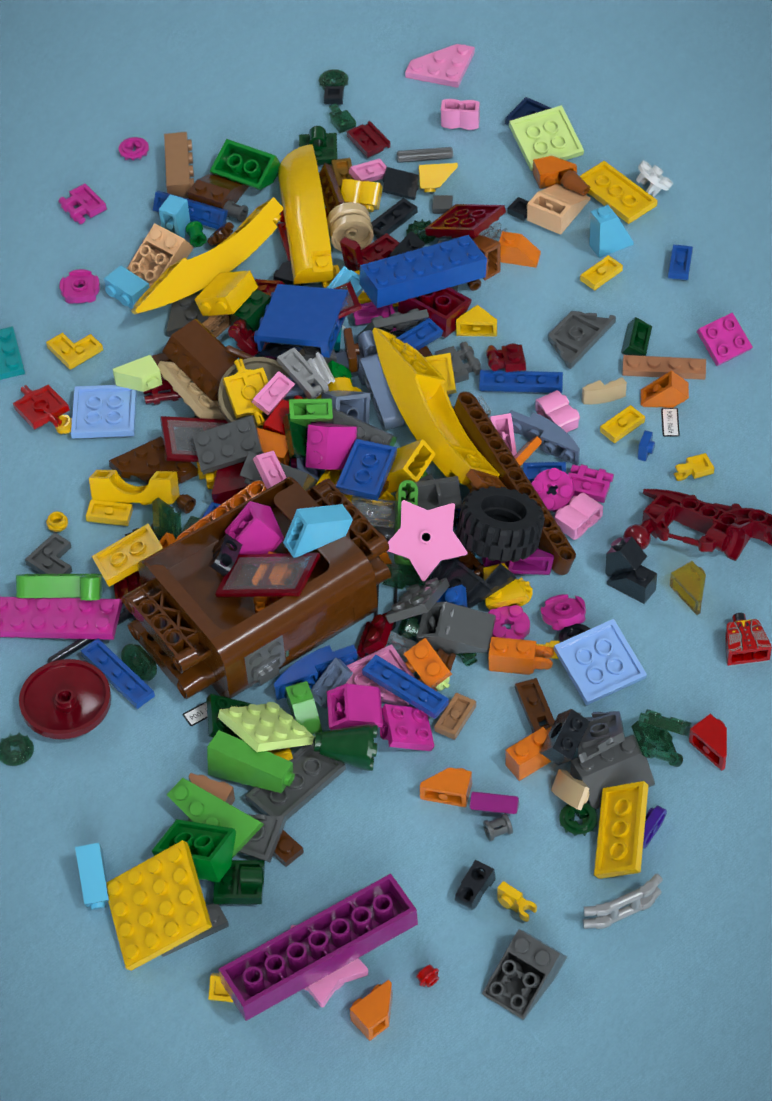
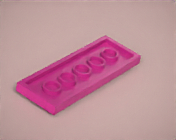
M0 597V637L114 640L122 602L121 599L80 600V598Z

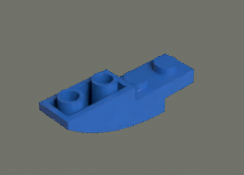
M354 644L336 651H332L330 645L295 662L275 681L274 692L276 700L286 698L285 687L307 681L311 690L319 680L318 678L322 676L335 658L341 659L346 666L357 661V650Z

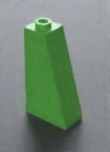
M218 730L207 746L208 775L278 793H282L286 786H290L294 780L293 762L268 751L256 752L245 741Z

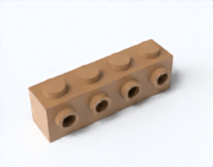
M187 132L164 134L167 192L172 195L188 198V191L194 184V178H191L194 177L193 165H190L193 164V154L189 152L193 151L192 140L188 139Z

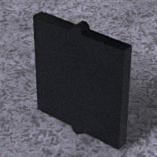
M386 167L385 177L382 179L384 182L382 192L415 200L416 192L419 189V175Z

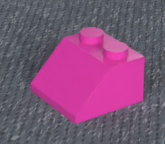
M321 422L309 424L306 467L325 470L343 469L357 438V427Z

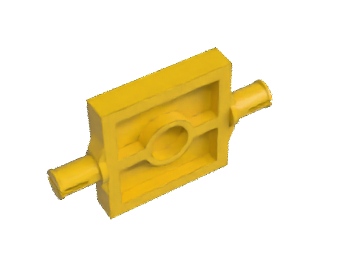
M237 359L234 361L238 372L223 378V384L235 417L240 418L254 415L257 426L264 425L263 411L252 403L253 398L268 383L264 368L246 370L243 359H239V361Z

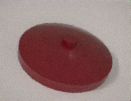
M76 659L57 660L38 668L26 679L19 695V706L25 723L39 735L52 739H70L90 732L103 721L111 705V690L103 672L88 662Z

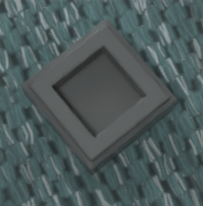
M433 195V214H444L452 208L453 195Z

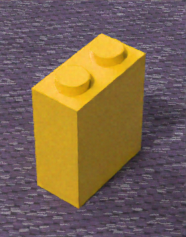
M250 270L219 273L194 300L202 316L234 314L258 286Z
M423 439L397 448V455L386 481H389V488L387 489L389 493L397 491L401 482L405 480H411L414 483L418 482L435 457L436 453Z

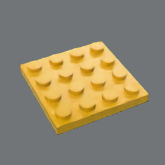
M183 840L106 882L109 897L108 903L126 969L130 971L212 928L188 843Z

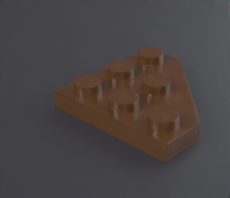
M161 436L109 460V467L112 470H117L121 478L130 479L131 476H142L143 480H150L156 471L177 472L178 483H183L198 476V468L191 462L166 461L164 441Z

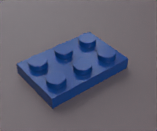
M356 439L336 484V488L343 494L378 501L397 455V447Z

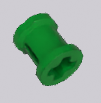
M192 221L188 223L185 229L186 233L190 236V244L193 247H201L207 241L206 235L202 232L203 226L201 222Z

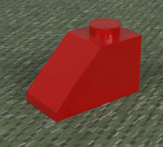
M709 714L690 728L689 742L722 771L725 769L727 757V728L720 719H716L712 714Z

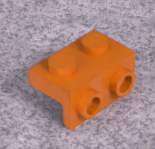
M426 638L404 653L408 660L405 664L412 673L417 672L420 676L418 680L437 691L435 689L437 685L452 675Z

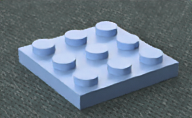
M116 385L75 386L71 426L72 438L135 436L137 390Z
M614 619L558 643L553 648L586 706L644 680L647 676Z

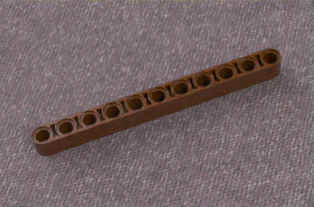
M470 392L459 393L453 409L467 436L477 450L500 474L498 478L507 489L518 490L521 494L525 493L541 507L545 520L538 548L554 556L551 569L559 575L568 574L576 558L574 549L476 397Z

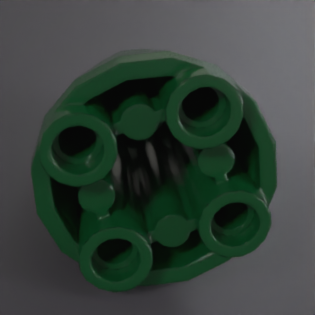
M363 724L315 733L313 751L361 770L373 771L374 757L377 755V743H374L373 738L377 737L378 726L375 724Z

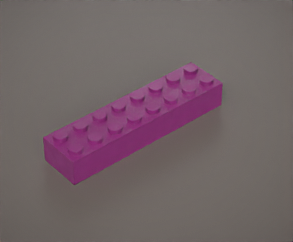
M390 873L219 968L221 983L245 1021L418 925L417 909Z

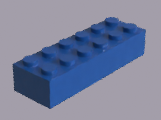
M469 235L360 265L359 284L375 307L380 308L485 278L487 258Z

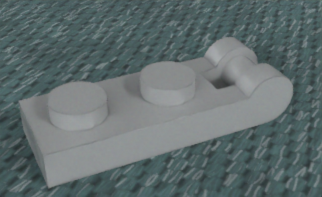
M295 347L277 357L279 365L304 391L308 399H314L317 397V394H323L329 390L327 383Z

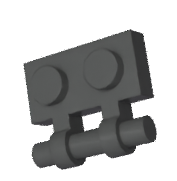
M465 341L460 343V351H456L454 346L435 351V355L451 354L455 384L469 380L470 372L480 375V370H482L480 361L474 357V350ZM467 359L468 363L463 364L462 360Z

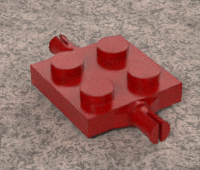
M27 385L22 386L20 391L25 396L14 402L13 406L34 430L48 422H51L55 427L61 426L62 421L58 417L70 411L69 405L49 385L34 391Z

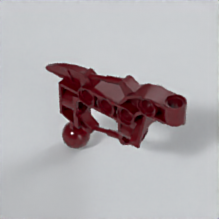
M643 489V494L654 500L643 510L642 524L629 526L623 535V538L632 536L642 550L648 547L651 541V534L655 539L658 537L662 541H667L669 538L683 541V543L697 546L698 550L702 552H712L716 549L724 552L727 558L736 561L751 537L772 545V515L760 509L742 508L737 503L732 504V506L718 503L712 504L698 500L695 495L662 489ZM675 520L706 535L702 536L699 540L686 536L682 537L670 534L668 526Z

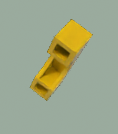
M95 470L89 477L92 500L125 504L140 503L141 505L160 503L162 506H168L173 504L180 496L177 472L156 471L150 478L149 483L144 486L128 484L119 476L117 470Z

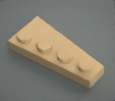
M159 362L158 368L162 377L173 386V390L179 393L184 399V403L191 407L198 418L225 420L220 411L218 401H212L174 362Z

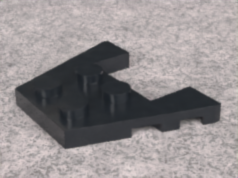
M455 530L454 533L460 541V538L457 534V530ZM460 557L443 560L441 565L437 566L431 579L438 578V580L447 578L450 585L448 589L458 585L466 587L467 607L472 608L514 581L517 577L502 564H499L489 577L483 580L458 560Z

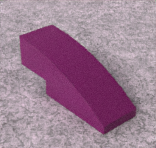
M537 549L528 558L520 559L516 562L492 561L484 556L482 558L484 567L505 563L513 574L550 575L554 560L552 554Z

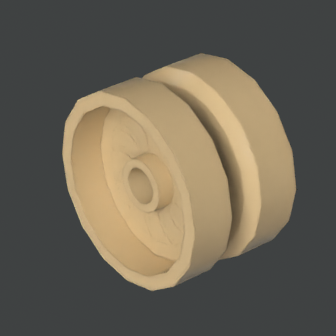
M348 202L342 203L330 211L327 223L331 243L337 250L342 252L340 241L344 237L357 241L361 246V250L371 244L374 238L369 211L365 206L360 203Z

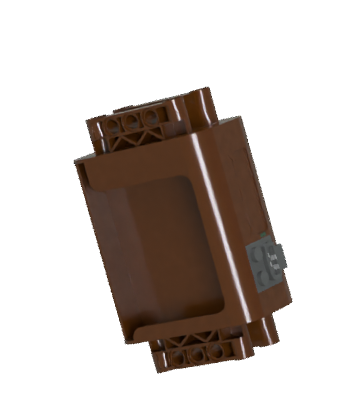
M287 477L138 563L141 586L122 596L125 607L136 618L127 624L128 629L134 639L142 645L186 700L210 685L220 696L233 698L256 683L263 685L278 676L279 669L377 611V585L391 577L388 566L378 556L389 550V544L386 538L372 526L366 517L335 487L330 479L327 478L305 491L296 480ZM250 501L271 507L284 539L297 509L343 504L353 518L346 536L308 552L320 553V557L300 596H284L257 613L255 612L256 604H254V597H216L215 593L224 576L209 567V563L213 558L212 550L225 536V530ZM282 541L273 553L290 552ZM226 543L227 547L230 550H233L231 545L229 543ZM294 564L297 570L294 581H290L288 586H293L303 564ZM244 565L233 587L253 586L252 580L259 568L253 565Z

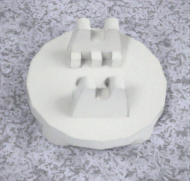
M642 160L639 164L640 174L636 181L638 183L641 182L643 185L650 181V186L646 192L653 197L661 189L667 191L673 185L669 178L662 175L663 170L658 166L654 165L652 167L645 160Z

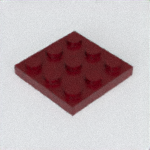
M455 204L425 228L426 236H435L436 238L451 236V238H459L469 235L471 239L476 238L483 230L488 229L493 222L498 221L506 213L505 205Z

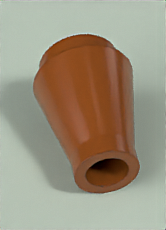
M568 170L561 179V184H563L564 188L579 193L582 196L587 195L590 190V186L575 171Z

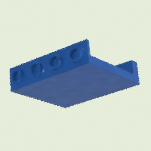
M277 284L275 292L271 293L269 305H266L265 315L260 319V327L254 334V341L257 343L258 351H262L265 342L314 346L321 348V355L323 357L330 358L346 317L338 319L340 311L348 307L346 301L348 290Z

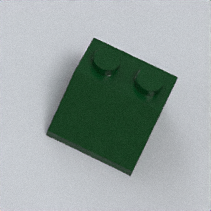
M256 289L234 314H230L231 324L233 325L237 320H244L248 331L250 329L253 332L258 330L260 319L265 315L266 305H269L271 296Z

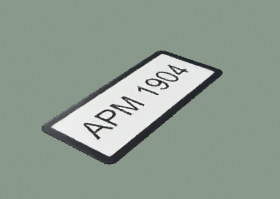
M662 408L663 436H680L678 408Z
M207 702L183 713L190 726L207 719Z

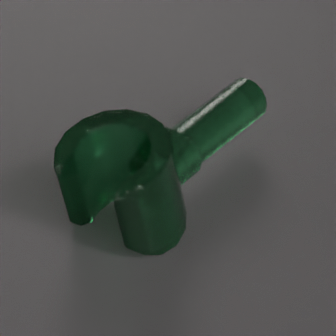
M456 653L466 666H471L478 661L475 658L477 656L476 653Z

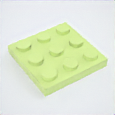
M562 105L509 121V127L531 171L533 170V159L554 156L563 160H569L584 154V149Z
M277 703L250 704L244 707L233 706L219 710L218 718L256 752L313 744L314 736L307 731L306 727L293 719V716L280 708V705Z

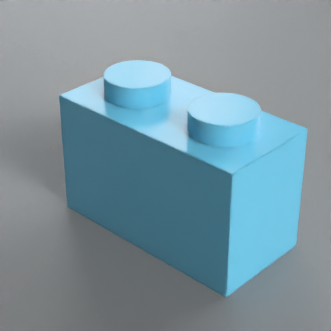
M170 194L159 208L161 227L184 238L187 234L186 225L190 223L188 201L182 197Z
M122 265L104 278L106 293L131 309L134 308L133 305L149 288L148 282Z

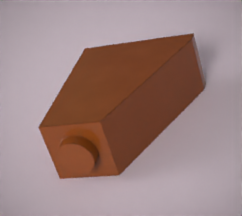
M480 234L478 237L473 238L472 240L487 258L486 277L482 278L487 280L501 272L500 242Z

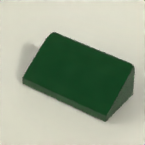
M635 317L627 325L621 353L625 355L646 356L652 326Z
M286 414L283 417L289 458H304L307 451L306 427L290 421V414Z

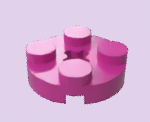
M86 269L73 270L69 272V276L65 279L63 277L60 281L61 295L68 304L94 302L96 295L100 291L99 278L97 275H92L91 271Z
M557 468L541 472L531 483L547 509L552 512H557L558 509L569 505L575 491L572 479L568 474ZM558 486L556 489L557 494L553 495L550 493L548 495L549 487Z
M568 594L556 595L547 599L544 607L541 606L542 620L546 624L551 625L553 630H562L566 626L583 623L586 619L585 602L576 595L575 599L569 598Z
M518 605L503 606L488 612L496 616L492 637L524 640L527 634L529 635L530 620L527 614L523 612L522 607ZM511 624V629H507L506 626L503 625Z

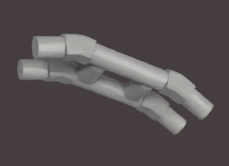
M655 874L639 889L613 901L596 904V906H584V916H597L595 918L583 919L584 929H604L634 913L650 908L662 893L657 887L663 881L662 877Z

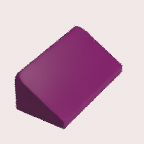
M471 792L470 809L517 814L519 797Z

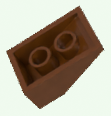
M209 173L196 180L188 191V198L223 209L228 200H232L236 204L249 186Z

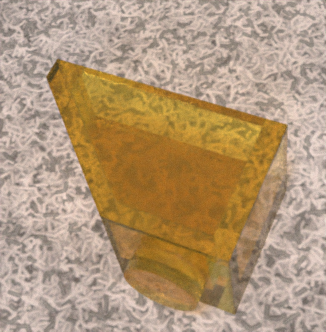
M691 561L671 572L670 587L698 615L701 613L706 574L701 567H698Z

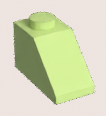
M151 355L112 369L116 386L144 392L162 385L160 369Z

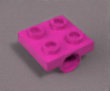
M733 312L696 331L716 366L753 348Z
M384 704L382 707L383 726L380 727V736L383 740H388L389 747L432 751L435 745L426 713L416 707Z

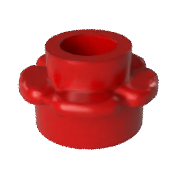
M431 964L424 967L416 977L420 982L419 985L427 986L428 988L433 986L439 980V969L434 968Z

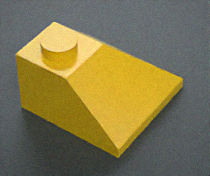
M458 163L419 165L420 189H424V192H436L435 188H440L457 169Z

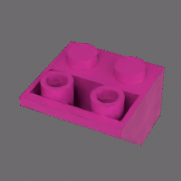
M251 501L225 530L226 534L242 544L239 554H268L269 551L274 552L284 540L271 507ZM253 565V566L256 567V568H260L261 565Z
M346 683L327 691L328 720L331 730L363 724H375L378 728L383 726L381 692L378 687Z

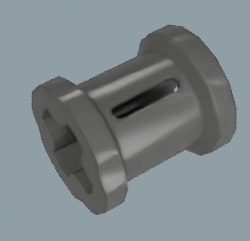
M228 200L224 205L223 209L228 210L227 217L236 218L239 222H243L248 215L247 206L237 205L232 200Z
M506 813L502 814L501 818L483 821L484 831L489 841H493L494 837L506 833L508 835L513 834V828Z

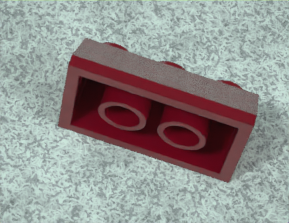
M449 287L398 302V312L406 314L412 309H419V311L427 309L429 318L443 330L442 337L446 338L456 330V319L467 312L472 299Z

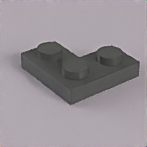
M54 532L25 558L26 565L40 574H70L72 567L60 558L72 548L71 543Z

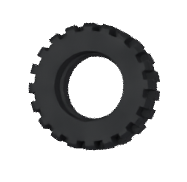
M489 486L486 489L483 487L477 491H472L464 498L457 525V534L462 544L469 551L475 552L477 556L482 558L484 556L492 561L516 562L520 559L528 558L537 550L545 519L541 507L525 493L521 494L518 490H509L507 487L495 488V486Z

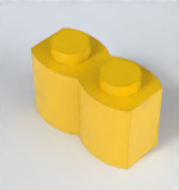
M343 179L341 193L345 203H360L369 212H374V210H379L383 187L381 183Z

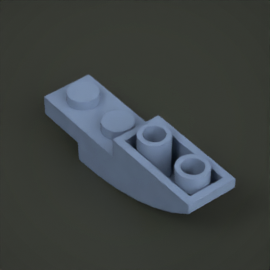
M513 410L509 412L512 417L514 433L529 439L538 436L542 441L540 445L541 451L563 459L565 462L575 465L579 464L580 448L570 435L557 424L535 412L530 417Z

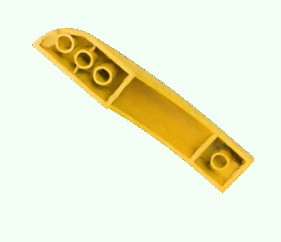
M305 145L287 154L278 170L294 284L324 282L334 279L330 238L313 145Z
M274 197L259 205L219 245L194 258L187 260L184 257L170 265L137 300L131 312L135 315L174 303L207 287L219 273L232 271L256 251L277 229L276 224L281 220L280 213L284 209Z
M374 328L372 332L376 349L392 396L417 441L423 439L436 453L432 460L446 477L458 476L459 483L466 485L469 489L472 486L466 474L470 469L499 477L500 474L477 450L460 424L444 386L446 380L411 345L397 339L393 334Z

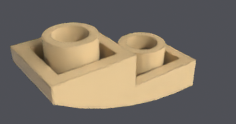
M621 377L615 381H610L606 385L601 380L590 383L582 388V403L589 405L602 404L626 397L627 382Z
M558 770L551 791L567 804L582 810L583 804L589 798V787L583 781L574 779L568 771Z

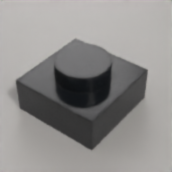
M325 86L324 104H343L344 86Z
M517 197L507 208V214L524 221L527 218V203L529 201Z

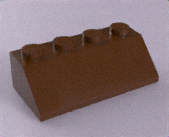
M198 319L192 320L173 333L162 351L212 401H218L221 379L226 371L234 365V361L238 359L226 353L225 346Z

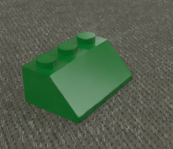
M226 139L210 169V173L261 190L274 183L278 175L280 162L273 154Z
M176 819L153 848L152 853L155 856L183 840L189 845L198 879L220 882L232 864L236 830L235 828Z

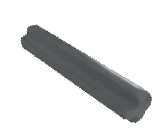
M452 147L397 151L398 162L453 158Z

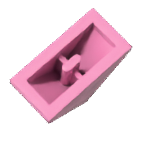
M511 413L490 416L489 419L513 456L516 455Z

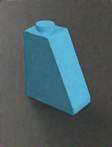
M609 205L591 211L589 246L599 258L634 245L632 238Z
M343 504L297 509L283 543L292 557L297 558L346 536L353 518Z
M99 843L75 847L84 904L86 907L90 906L91 910L104 908L105 903L109 901L102 847Z

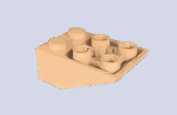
M555 184L538 191L527 203V221L561 235L591 200V197L582 196L559 184Z
M154 223L127 269L148 282L150 287L170 265L184 257L187 259L194 247L184 238Z

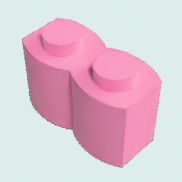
M442 100V127L448 129L460 127L467 130L479 128L480 102L475 100Z
M558 390L536 399L535 410L537 414L551 420L565 432L578 428L580 420L578 411L569 405L568 398Z
M581 493L578 496H574L570 500L569 505L558 509L554 518L561 531L573 540H576L603 516V505L585 493Z

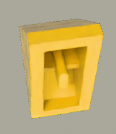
M476 305L456 319V335L497 337V319L479 305Z

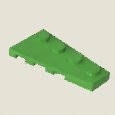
M182 778L167 794L193 822L235 828L236 837L233 857L264 825L262 822L185 778Z

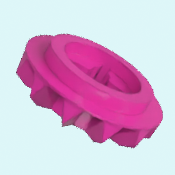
M139 137L125 139L119 145L120 156L124 157L125 160L130 158L133 161L136 158L141 160L142 156H147V151H149L147 141Z

